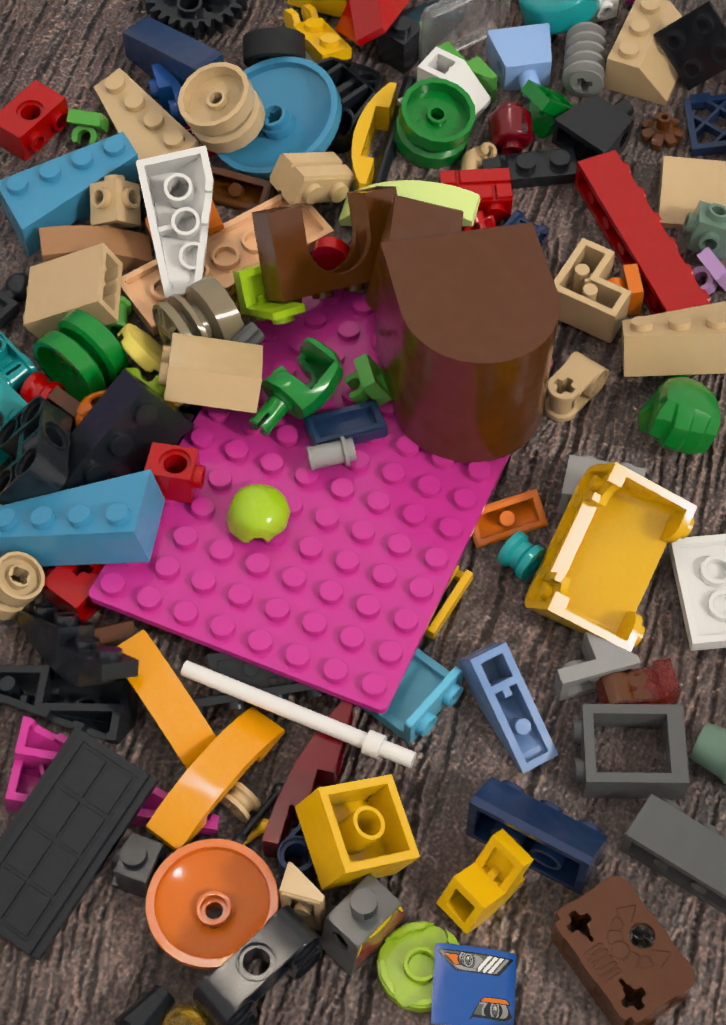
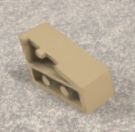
M726 301L622 320V366L624 377L726 373Z

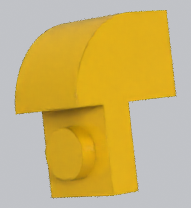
M502 828L491 836L476 861L451 879L436 904L467 935L493 915L517 891L525 880L523 877L524 873L534 859Z

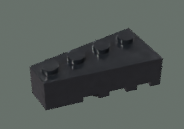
M124 368L70 434L69 474L65 484L59 491L137 473L146 465L152 442L172 445L195 425L177 406L170 401H165L162 395Z

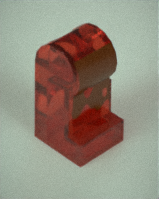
M670 658L656 660L652 666L630 670L628 673L617 672L608 674L595 683L601 704L676 705L681 692Z

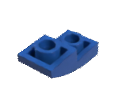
M159 63L151 64L153 79H148L151 97L158 99L160 106L169 111L170 115L175 120H178L183 127L189 126L181 116L177 103L182 87L181 84Z

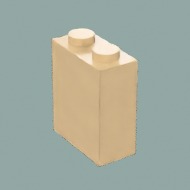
M104 243L31 266L28 286L26 288L27 297L23 314V325L39 339L47 331H57V323L67 313L75 309L89 313L104 326L118 322L123 263Z
M173 332L171 346L163 345L158 385L165 386L164 400L257 413L262 383L263 345Z

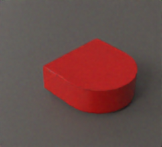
M331 236L322 237L316 241L312 256L318 266L328 271L343 262L350 248L339 238Z

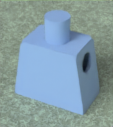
M549 23L487 30L485 55L492 70L498 76L502 89L506 91L522 89L528 80L543 86H547L550 83L552 54Z

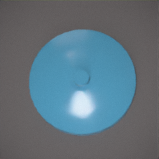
M285 56L261 61L243 71L263 102L266 114L262 129L257 137L247 146L231 153H217L227 168L233 172L270 180L269 177L280 154L326 151L338 131L342 115V104L334 82L322 67L304 58Z

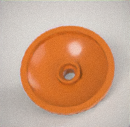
M226 839L199 840L177 849L158 867L147 890L146 917L155 941L168 956L180 964L191 968L216 970L261 930L266 922L279 910L278 889L269 866L252 849L238 842ZM212 908H219L223 911L222 915L217 919L209 918L207 913Z

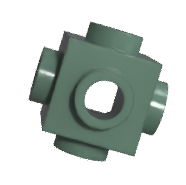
M699 200L694 213L689 212L683 224L682 233L686 234V249L699 254L706 247H709L717 258L726 260V207L721 204H711Z

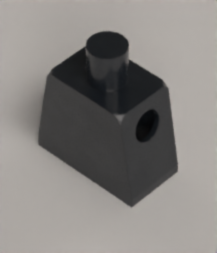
M592 96L555 118L552 143L560 149L574 148L576 160L578 161L616 150L619 155L630 140L633 124L631 116L634 113L633 106L624 98L619 99L612 105L600 96Z

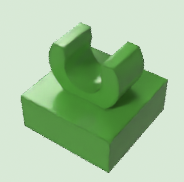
M69 108L67 123L74 128L71 134L72 142L80 145L81 137L84 133H90L91 135L89 144L100 141L99 133L108 134L110 120L102 113Z
M367 353L354 359L357 372L349 374L344 380L351 389L357 387L358 389L349 393V397L356 404L366 402L371 397L373 400H376L379 406L392 400L384 370Z

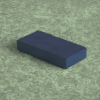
M376 400L303 418V427L311 446L338 441L340 436L343 435L345 439L352 438L354 445L388 435V427Z

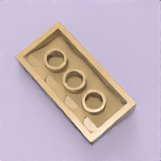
M663 156L658 200V214L661 217L663 228L682 229L687 214L689 212L694 213L699 200L711 204H721L726 207V161Z

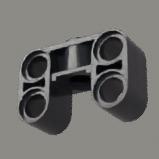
M41 396L31 400L0 430V449L16 459L0 473L1 505L58 492L68 478V457L71 444L70 431L73 419Z
M290 905L282 907L266 922L261 930L247 943L242 945L220 968L211 972L197 986L193 993L196 1010L210 1025H251L257 1016L255 1005L280 979L289 974L294 980H298L318 962L323 952L322 938ZM261 959L269 963V968L263 974L252 975L246 971V967L253 960Z

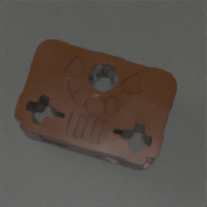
M610 876L604 879L587 893L560 908L556 912L551 929V939L612 1025H649L687 997L695 981V971L668 937L667 932L655 916L650 913L635 893L636 891L631 884L621 876ZM570 925L575 929L583 927L585 929L584 935L578 930L571 933L569 931ZM633 937L638 940L644 939L648 943L646 949L641 945L635 947L631 943ZM624 998L628 1002L636 1000L639 1003L638 1009L633 1005L625 1008L622 1005Z

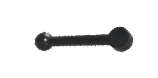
M276 783L273 786L272 795L231 841L240 844L246 842L247 836L275 804L284 783Z

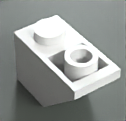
M436 46L418 65L417 81L428 78L446 79L462 87L470 95L475 105L476 119L491 103V97L465 60Z

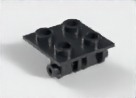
M710 0L653 34L688 91L726 69V25Z

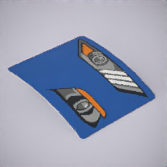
M437 943L435 945L431 1023L443 1025H514L516 954L482 947Z

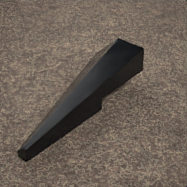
M0 665V704L72 730L78 727L91 737L119 745L136 725L140 698L126 678L116 679L113 683L79 688L65 680L58 673H55L49 665Z

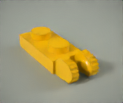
M312 4L302 5L301 15L304 22L300 21L299 15L294 9L284 10L283 19L285 26L298 30L305 35V50L316 61L329 57L342 60L352 58V47L322 17L319 18L317 10Z

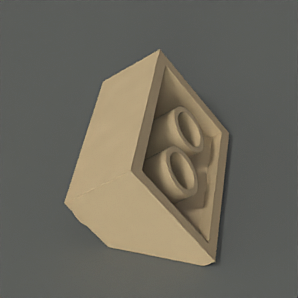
M635 0L607 58L604 88L663 106L667 105L679 75L653 34L682 17L671 1Z

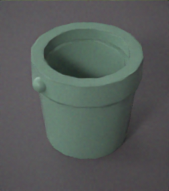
M707 723L700 732L693 747L691 761L722 779L725 785L726 728Z

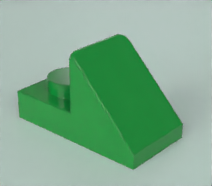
M528 80L521 89V92L530 99L527 103L530 107L528 111L531 112L533 132L539 138L543 139L552 135L555 118L575 107L563 94L531 80Z

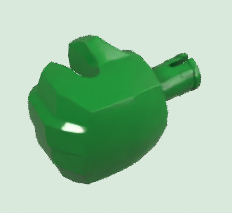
M307 337L300 345V355L297 357V364L311 382L305 385L290 374L284 366H280L272 371V375L262 380L261 383L262 390L269 398L258 412L250 418V425L255 430L260 427L259 433L268 437L272 429L286 413L295 418L302 419L321 409L334 394L343 379V367L336 352L320 341Z
M668 375L667 378L664 377V383L656 389L638 412L637 421L639 429L656 439L660 447L688 455L705 453L715 439L721 422L716 396L708 387L697 380L688 378L687 375Z

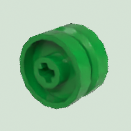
M438 78L417 81L408 88L401 101L399 115L394 127V141L399 152L410 162L423 168L439 169L456 162L466 148L469 134L476 119L475 105L470 95L458 84Z
M79 309L71 310L57 323V331H47L33 346L35 359L51 382L57 381L63 384L66 392L80 403L89 394L105 390V384H112L124 368H129L127 355L111 331L98 319Z

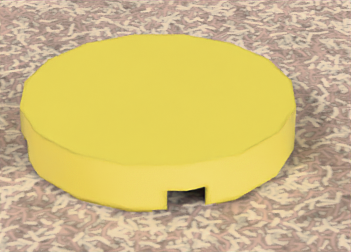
M130 323L126 324L117 334L123 349L146 372L152 373L156 370L160 373L163 347L137 326Z

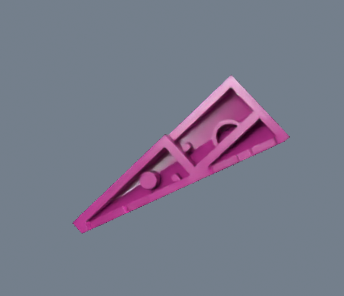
M23 716L14 752V764L5 796V808L7 811H19L68 739L67 736L61 733L55 734L38 725L33 718ZM155 787L131 823V826L146 827L157 808L168 795V792ZM214 813L212 815L209 814L206 825L198 834L216 836L220 816Z

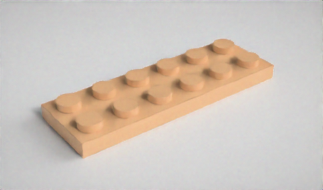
M279 194L223 223V230L208 236L203 278L212 276L231 295L237 292L232 271L260 263L252 212L280 206H301L309 252L314 250L315 243L319 238L334 237V230L312 204L290 205ZM156 258L123 275L121 281V295L131 301L132 309L153 336L159 334L153 319V305L160 301L168 302V299H165Z

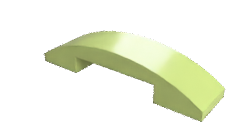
M420 180L387 181L357 189L361 190L376 186H396L398 196L462 210L464 212L462 226L474 225L481 200L479 194L460 187ZM348 196L345 199L338 220L340 226H352Z

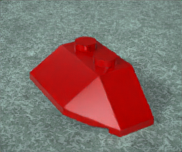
M348 0L335 30L341 37L354 41L358 46H362L386 33L410 0Z

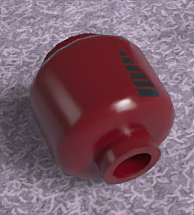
M517 102L502 103L492 111L488 118L489 141L494 144L498 151H502V154L505 155L522 153V150L531 145L533 141V125L530 111Z

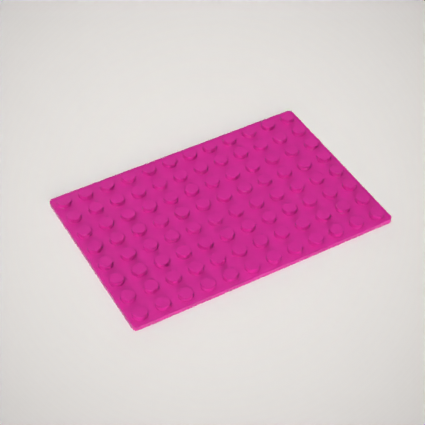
M343 288L333 290L334 296L325 299H312V296L302 298L306 312L294 315L295 320L292 322L276 325L273 324L272 320H256L254 324L265 335L264 340L259 344L263 345L262 380L272 375V371L278 367L284 366L290 374L305 385L309 384L311 381L298 366L297 357L300 355V345L307 337L314 338L336 352L341 361L344 375L328 402L310 416L355 405L356 403L349 397V393L357 390L358 387L351 389L344 380L349 374L357 372L354 359L367 353L381 367L375 346L377 313L365 301V294L356 291L344 292ZM553 359L551 361L550 372L553 367ZM262 388L260 389L257 412L269 398ZM390 400L381 406L378 405L388 427V435L386 437L355 444L357 460L350 462V466L346 467L345 463L311 471L306 446H311L303 427V418L298 419L286 413L272 429L269 436L266 437L259 433L260 427L255 430L249 423L250 418L256 413L203 406L193 422L195 426L186 433L179 446L199 449L200 465L206 466L203 488H196L192 503L165 499L150 562L105 564L89 590V598L91 602L375 713L383 714L388 710L476 528L483 509L488 503L511 454L496 460L471 463L457 462L431 454L419 447L404 433L396 419ZM251 484L273 486L287 498L291 513L286 529L276 537L274 536L269 542H266L263 538H254L249 543H244L229 531L226 516L231 500L245 486Z

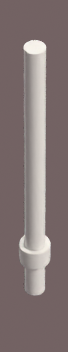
M187 660L183 664L181 669V676L361 748L362 754L378 760L381 756L408 768H411L414 764L417 752L387 741L386 735L373 730L367 733Z

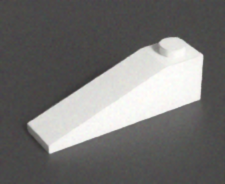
M206 145L136 161L165 299H168L173 294L184 296L186 287L203 278L214 185Z

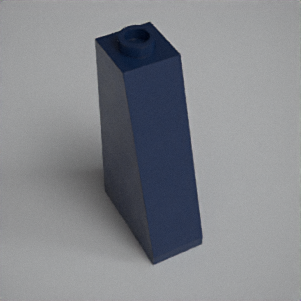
M149 16L122 32L126 57L151 78H153L151 64L159 63L183 86L186 79L197 69L211 63L223 62V54L218 50Z

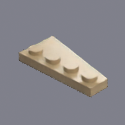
M118 68L94 86L95 92L118 133H125L138 154V160L200 146L194 136L121 68Z

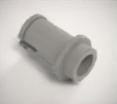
M344 435L340 436L338 441L306 446L311 471L345 463L347 467L350 466V462L357 460L353 439H345Z

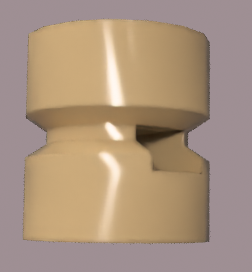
M14 551L6 553L0 558V620L2 621L18 616V611H23L39 595L44 587L45 574L42 566L34 557L27 553Z

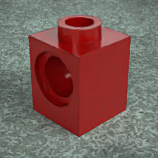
M152 442L144 471L152 470L165 499L192 503L196 488H203L206 474V466L200 465L199 449Z

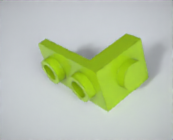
M260 263L232 271L241 314L254 316L257 321L272 320L273 324L278 325L292 322L295 320L294 315L306 312L304 303L266 300Z

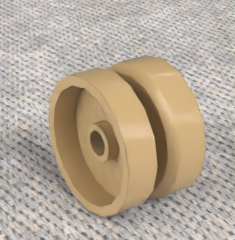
M217 62L203 66L191 74L180 89L177 101L180 114L191 127L197 140L203 146L206 145L207 150L215 153H231L244 148L257 137L264 125L266 113L263 102L253 89L247 75L237 65L228 62Z

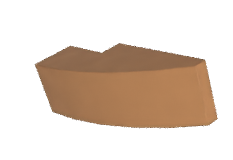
M62 225L39 228L43 262L104 243L123 263L122 272L135 270L153 260L150 237L146 234L113 227L90 225Z

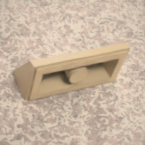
M288 861L279 889L281 908L290 905L312 929L322 932L326 918L325 896L292 862Z

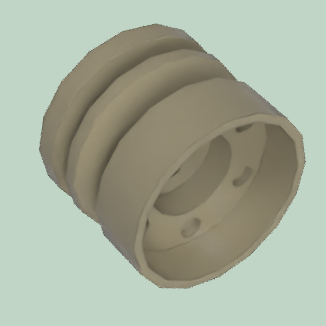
M206 276L186 287V300L179 294H173L169 296L168 302L160 301L154 304L152 308L155 325L164 345L171 346L173 332L230 341L245 327L230 295L219 281L212 276Z

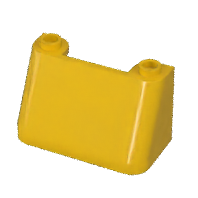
M617 462L590 466L580 478L525 597V606L583 634L584 632H590L631 652L640 643L645 632V627L642 625V616L636 613L637 608L667 543H673L679 538L684 539L691 532L694 525L693 515L697 506Z

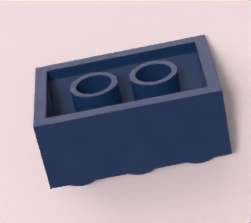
M491 777L473 795L469 802L466 835L486 845L491 836L503 828L534 859L529 866L530 869L581 895L604 851L608 836L601 833V830L595 824L586 820L577 821L563 814L561 808L548 800L538 801L526 795L524 790L516 783L509 780L501 782L494 777Z

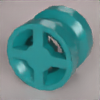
M517 531L501 548L497 556V562L504 567L510 566L513 568L515 575L524 581L537 570L546 550L539 544H531L525 533Z

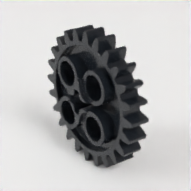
M249 0L144 1L146 13L150 14L151 18L187 36L189 33H193L195 39L198 40L200 34L204 32L209 38H212L213 30L223 34L224 25L234 28V19H243L242 11L248 10L247 1Z

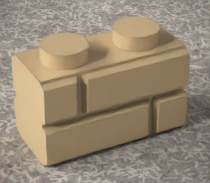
M334 152L280 154L272 170L269 182L278 192L282 191L281 195L290 205L302 203H339L347 197V192H349V188L355 178L354 173L346 164L342 165L343 161Z

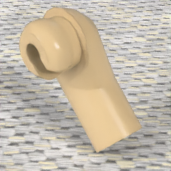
M484 142L482 145L467 151L462 157L461 170L482 169L483 159L497 156V149L494 144Z

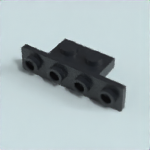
M224 653L207 654L209 669L289 701L288 693L299 691L305 692V698L329 695ZM213 688V695L192 698L202 715L207 714L206 706L223 704L224 711L248 707L247 702Z

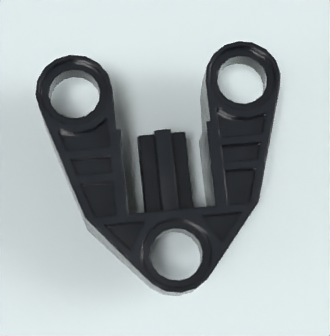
M329 57L314 63L318 64L329 74L341 98L342 115L337 133L341 132L345 135L341 138L333 139L327 148L330 152L340 154L352 148V139L357 121L366 105L381 90V75L369 66Z

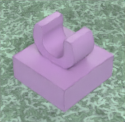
M706 247L696 255L704 266H698L693 269L694 278L698 282L701 278L708 277L706 283L700 287L708 295L716 290L718 284L726 292V268L711 249Z

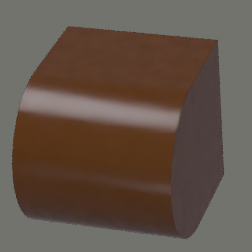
M533 222L380 243L375 346L392 396L391 403L394 414L401 429L414 443L431 454L466 463L496 460L520 449L532 438L538 429L543 413L560 315V299Z

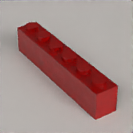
M616 150L577 161L574 185L621 265L637 263L644 290L643 302L650 314L711 304L708 293L704 289L701 290L696 282L692 267L689 263H685L680 256L676 241L673 237H669L664 230L660 215L656 211L653 212L648 204L644 189L641 186H637L632 178L629 165L621 160Z

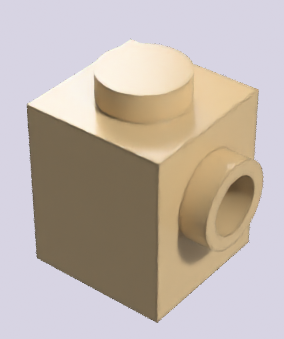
M115 174L104 176V181L90 184L91 226L118 229L141 226L140 184L126 181L125 176Z

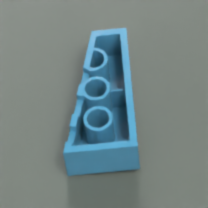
M124 132L0 180V203L2 210L29 257L39 251L38 246L41 245L39 228L71 225L77 220L82 223L90 217V184L104 181V176L114 174L123 175L126 181L136 183L139 178L136 166L138 154Z
M149 469L1 505L0 558L6 553L19 551L34 557L41 566L150 562L165 504V498L152 470Z

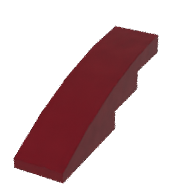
M342 700L328 717L352 726L355 717V704ZM319 731L315 732L296 760L276 799L262 838L264 856L277 859L278 847L287 838L291 821L299 822L295 810L297 804L319 786L325 787L337 784L347 747L346 742Z

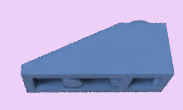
M506 642L490 643L456 660L459 668L463 671V676L473 698L521 774L559 755Z

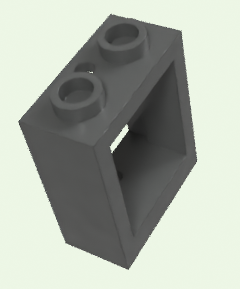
M582 704L579 719H572L571 729L572 744H579L580 758H574L573 774L574 783H581L582 798L648 799L650 794H653L660 799H684L689 786V771L683 705ZM594 727H661L664 773L596 772Z

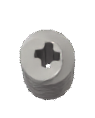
M580 22L575 24L568 30L565 36L562 84L569 93L581 98L596 96L604 88L607 48L605 37L607 33L596 23Z

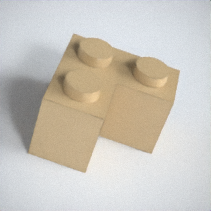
M582 238L554 279L560 299L559 320L611 343L622 326V320L627 318L632 291L607 281V279L611 278L615 252Z

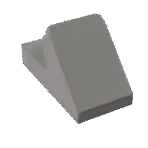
M584 632L581 650L586 662H583V660H573L564 664L561 669H557L554 689L559 701L605 689L602 677L617 672L628 673L637 671L641 662L638 655L590 632Z

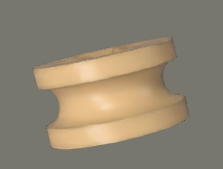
M238 781L221 800L223 806L233 816L245 823L251 818L250 811H258L262 806L254 793Z

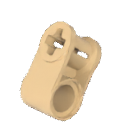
M578 351L573 352L567 358L564 365L548 381L547 392L549 396L545 401L544 408L546 415L557 422H566L573 419L586 403L600 392L608 378L609 370Z

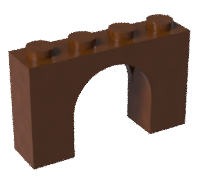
M376 186L347 192L353 231L352 244L343 262L328 271L318 266L311 257L306 240L301 206H280L252 212L266 300L302 303V298L312 296V299L333 297V290L343 288L344 292L365 289L364 283L370 282L393 196L397 195L396 186Z

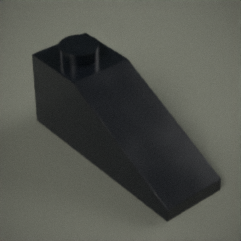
M439 0L403 10L386 33L378 36V60L404 74L463 19V13Z

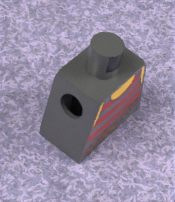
M369 874L325 918L321 936L322 950L352 977L385 943V939L389 934L409 919V915L400 900L373 875ZM341 937L346 941L348 947L339 940Z

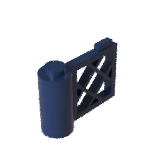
M710 92L690 94L689 99H684L683 106L692 156L726 152V129L723 131L712 125L719 116L726 119V94L710 96ZM707 109L712 113L703 120L694 115L692 110ZM704 131L717 137L713 142L698 144L697 138Z

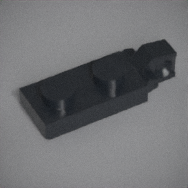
M574 148L503 154L498 157L483 159L482 169L509 168L512 189L575 183L577 160Z

